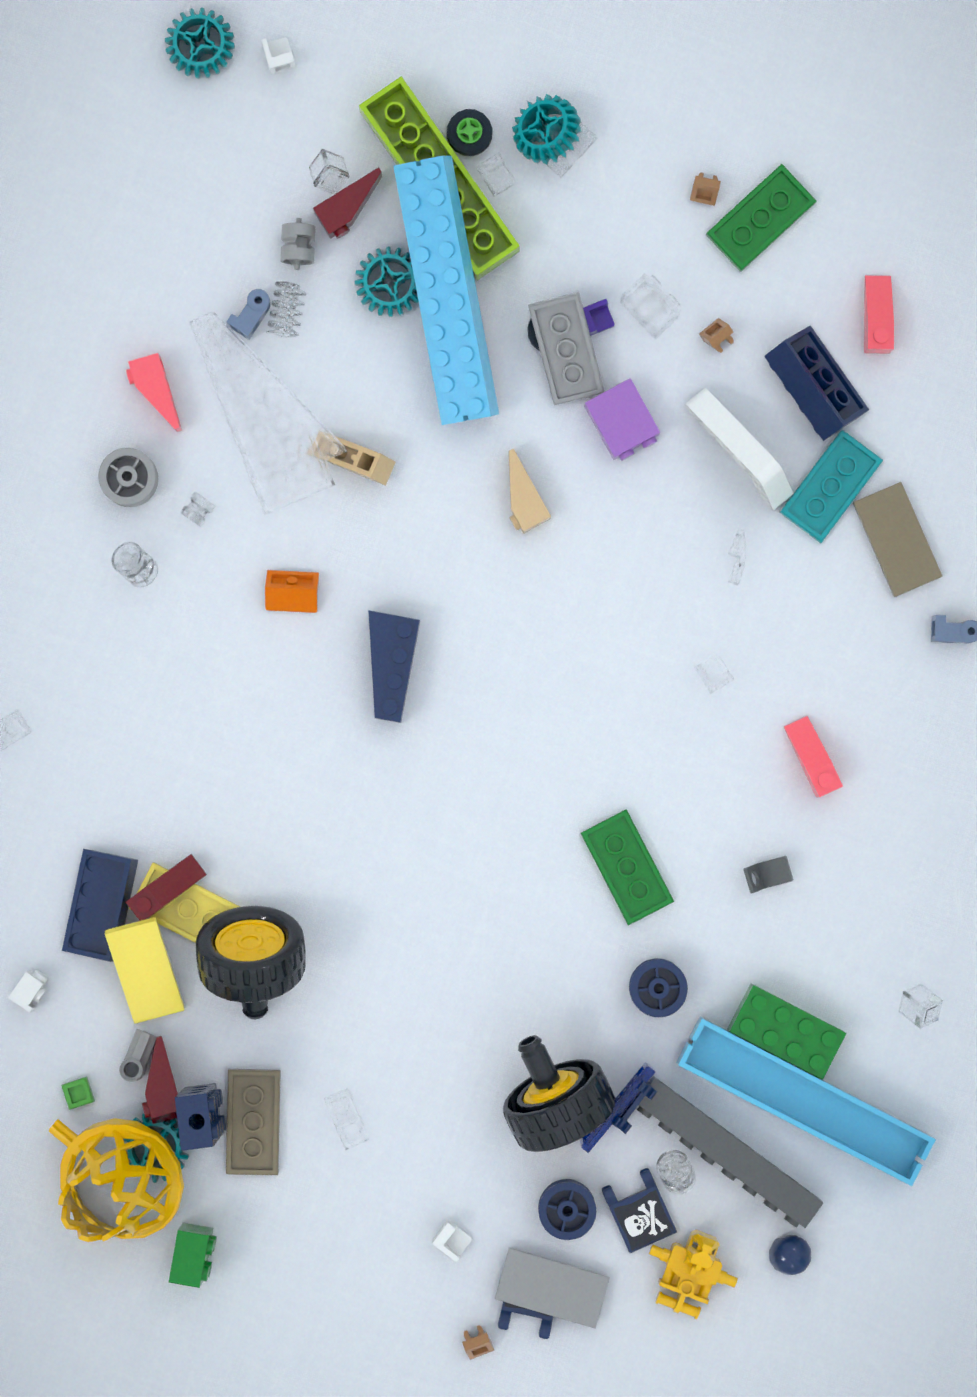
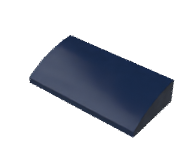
M83 849L62 951L114 962L105 937V930L125 925L129 907L126 901L131 897L138 864L137 859Z

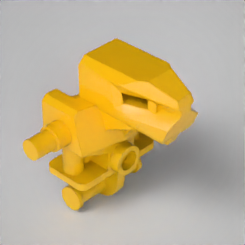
M696 1229L691 1231L685 1247L675 1242L672 1243L669 1250L652 1244L649 1255L659 1258V1260L666 1262L667 1265L662 1279L659 1278L658 1284L678 1293L675 1299L659 1291L655 1300L656 1304H662L672 1308L675 1313L682 1312L697 1319L701 1307L685 1303L686 1297L708 1304V1295L712 1285L720 1283L733 1288L736 1286L738 1278L722 1271L720 1260L715 1258L720 1246L715 1236Z

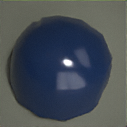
M797 1235L777 1238L769 1250V1260L775 1270L786 1275H796L805 1271L810 1264L811 1248L806 1240Z

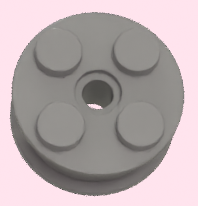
M134 448L117 449L107 455L101 463L98 474L99 484L103 493L114 503L124 507H136L146 503L154 495L158 486V472L152 460L140 450ZM131 473L132 479L125 481V475Z

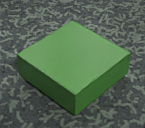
M87 1076L61 1085L69 1110L95 1102Z

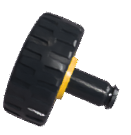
M265 906L237 907L215 915L202 926L196 938V962L200 981L214 995L225 1000L241 1002L242 1011L249 1019L263 1018L268 1011V1000L287 993L303 977L306 968V949L301 926L289 914Z
M537 1035L523 1039L518 1045V1051L522 1052L521 1058L531 1077L519 1084L508 1095L503 1105L504 1117L515 1140L520 1147L531 1152L557 1149L583 1138L606 1121L613 1112L616 1102L610 1084L598 1063L588 1059H576L554 1065L545 1045L541 1043L542 1039Z

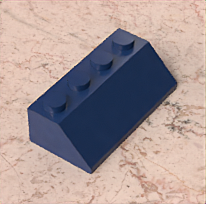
M811 325L784 340L764 356L770 368L775 371L784 384L785 389L798 404L800 411L805 414L815 432L823 441L869 411L865 402Z

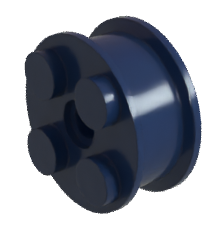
M654 958L644 961L637 966L629 981L631 999L636 1007L646 1015L652 1017L672 1015L681 1008L687 997L688 985L683 972L668 960ZM658 983L662 984V991L655 992L654 986Z
M572 1179L555 1181L546 1187L541 1194L538 1204L539 1218L544 1229L558 1239L573 1240L580 1238L591 1229L595 1222L596 1204L590 1190L581 1182ZM565 1206L572 1208L570 1213H564L562 1210Z

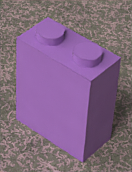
M631 378L585 402L584 407L613 460L620 458L623 461L635 454L633 449L641 445L645 449L657 442L656 437L659 436L660 431Z

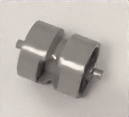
M296 218V223L282 224L281 240L285 242V245L281 246V262L295 265L294 270H300V265L314 264L315 248L311 246V243L315 242V226L301 223L302 218Z

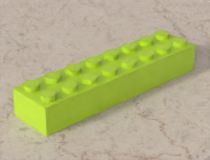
M402 76L359 105L361 115L396 165L443 155L452 156L473 274L477 281L520 252V246Z

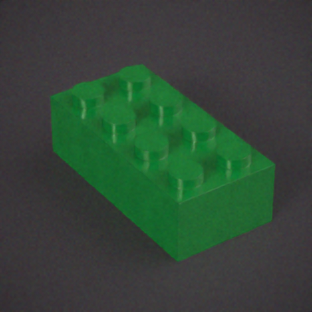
M750 983L727 1028L729 1032L822 1080L847 1034L843 1030Z

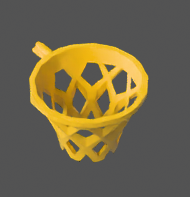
M118 1118L92 1124L79 1135L74 1133L59 1119L50 1127L49 1132L68 1147L60 1164V1188L62 1192L58 1205L63 1206L61 1213L63 1225L66 1229L77 1230L78 1239L85 1242H93L98 1240L106 1241L114 1236L120 1239L145 1238L163 1229L174 1218L179 1210L184 1189L180 1162L169 1143L158 1132L138 1121ZM104 1137L115 1138L116 1148L102 1155L94 1149ZM123 1139H133L134 1141L124 1143ZM141 1144L150 1149L146 1166L129 1164L126 1150ZM82 1150L84 1154L75 1167L76 1157ZM115 1155V1170L101 1174L100 1166L102 1163ZM155 1156L163 1169L153 1167ZM86 1160L87 1166L79 1172L80 1166ZM90 1174L92 1184L100 1186L113 1182L111 1197L114 1202L125 1203L115 1222L119 1226L115 1228L101 1222L83 1205L75 1185L82 1182ZM151 1175L166 1176L167 1186L156 1198L146 1192ZM141 1177L135 1192H122L125 1178ZM167 1193L165 1205L163 1206L159 1201ZM136 1205L147 1208L141 1214L129 1219L127 1218ZM151 1209L160 1213L157 1219L140 1225L139 1219ZM70 1211L73 1213L74 1220L70 1219Z

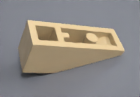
M321 430L310 452L311 455L385 486L396 463L381 453Z
M509 450L511 512L513 514L509 518L516 531L521 529L524 534L550 520L551 515L515 450Z

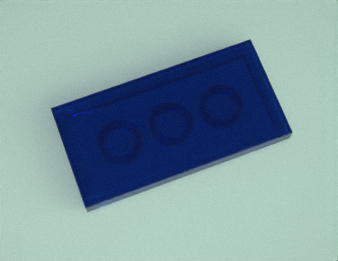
M644 1063L617 1095L614 1110L606 1121L580 1140L581 1148L587 1153L592 1150L611 1127L617 1116L621 1115L639 1093L638 1088L643 1081L647 1083L656 1071L650 1064Z

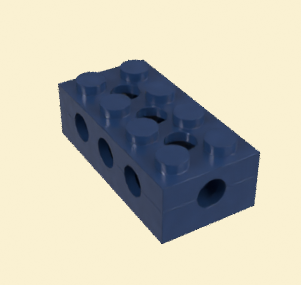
M216 1083L185 1087L175 1096L181 1151L213 1147L223 1135L224 1130H226L225 1116L220 1115L219 1107L223 1104L222 1091L217 1089Z

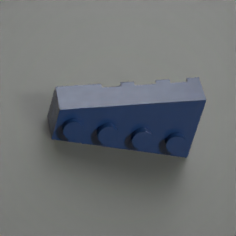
M368 610L374 715L376 719L401 723L420 620Z

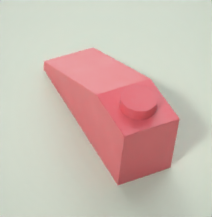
M865 275L864 353L890 354L894 350L891 276Z
M159 353L128 361L130 369H127L126 373L130 385L135 384V387L177 432L182 431Z
M808 716L784 726L815 796L821 797L843 787L833 763Z

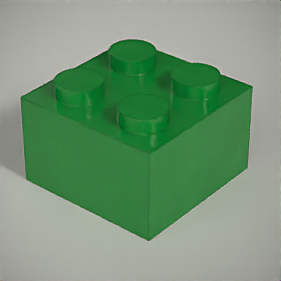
M182 1223L177 1231L168 1283L200 1288L203 1281L207 1282L212 1268V1262L208 1261L209 1255L212 1256L217 1236L212 1235L214 1228Z

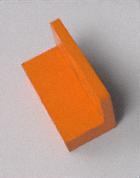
M267 570L265 609L268 611L316 613L319 573Z

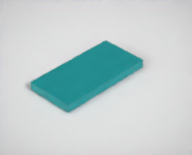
M841 430L779 513L819 543H822L882 463L883 459L844 430Z

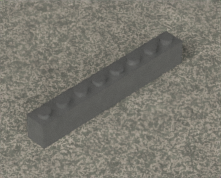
M655 1076L651 1078L649 1083L657 1093L652 1100L647 1096L642 1099L637 1108L640 1113L649 1119L653 1115L660 1121L658 1126L667 1133L671 1134L674 1131L680 1135L679 1141L690 1150L696 1147L702 1152L700 1157L711 1165L716 1162L722 1166L721 1172L732 1181L738 1178L744 1183L742 1186L744 1190L754 1197L757 1193L765 1198L763 1203L774 1212L780 1209L786 1214L784 1219L797 1228L799 1224L804 1228L807 1227L824 1204L820 1198Z

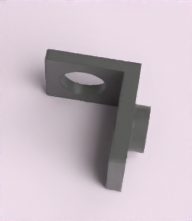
M787 856L756 863L743 869L751 894L794 880ZM752 873H753L754 876H755L756 885L754 884V882H753V880H752Z

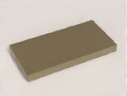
M902 482L853 502L894 597L943 577Z
M228 1069L226 1174L278 1175L281 1070Z

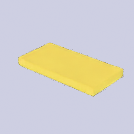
M153 862L138 892L167 872L168 869ZM194 884L151 918L156 917L158 924L196 943L200 929L209 919L221 912L240 906Z
M156 917L105 930V937L134 1024L184 1011V1003Z

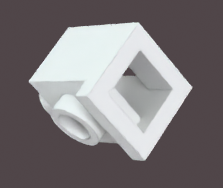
M37 970L34 972L27 971L8 998L30 1013L36 1008L32 1003L34 1001L38 1003L46 993L43 987L47 983L48 978Z

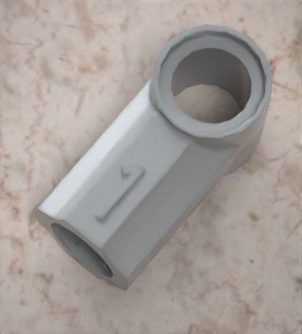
M136 1029L125 1059L119 1068L120 1075L124 1080L132 1082L140 1080L144 1076L157 1036ZM130 1062L136 1063L139 1067V1073L135 1077H130L126 1073V1067Z

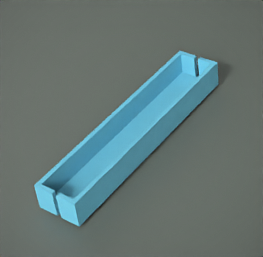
M443 155L394 165L441 424L446 425L498 415L499 409L452 156Z
M701 1016L699 1017L689 1036L693 1040L692 1044L686 1042L676 1062L680 1067L913 1186L923 1166L915 1158L918 1156L926 1160L936 1141L935 1138Z

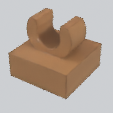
M699 173L698 176H695L690 201L715 206L721 181H718L715 175L713 179L703 177L704 173Z
M720 318L716 319L699 333L705 343L720 353L723 352V349L720 347L721 342L726 340L730 344L734 343L733 338L730 336L734 333L729 324Z
M480 1325L477 1326L479 1333L476 1337L471 1338L468 1331H464L466 1341L462 1343L470 1360L494 1351L487 1332L485 1333Z

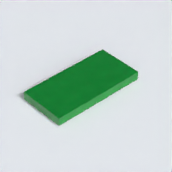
M781 164L706 233V236L742 272L817 201L787 168Z
M627 809L580 833L627 925L674 902Z

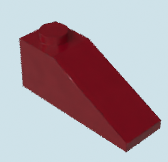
M379 167L313 207L314 214L330 239L335 236L337 239L341 238L350 231L349 227L354 224L382 178V171Z
M190 854L126 901V903L139 921L149 919L205 877L207 873L194 856Z
M162 1036L156 1038L145 1090L146 1102L142 1103L145 1118L151 1117L153 1124L177 1118L175 1096L178 1092Z

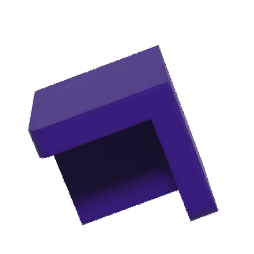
M607 299L583 307L590 336L614 327L615 323L609 311Z

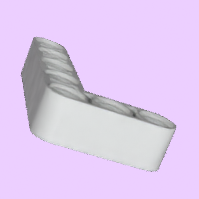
M703 388L684 404L700 425L750 475L760 497L770 509L774 511L794 494L780 464L710 391Z

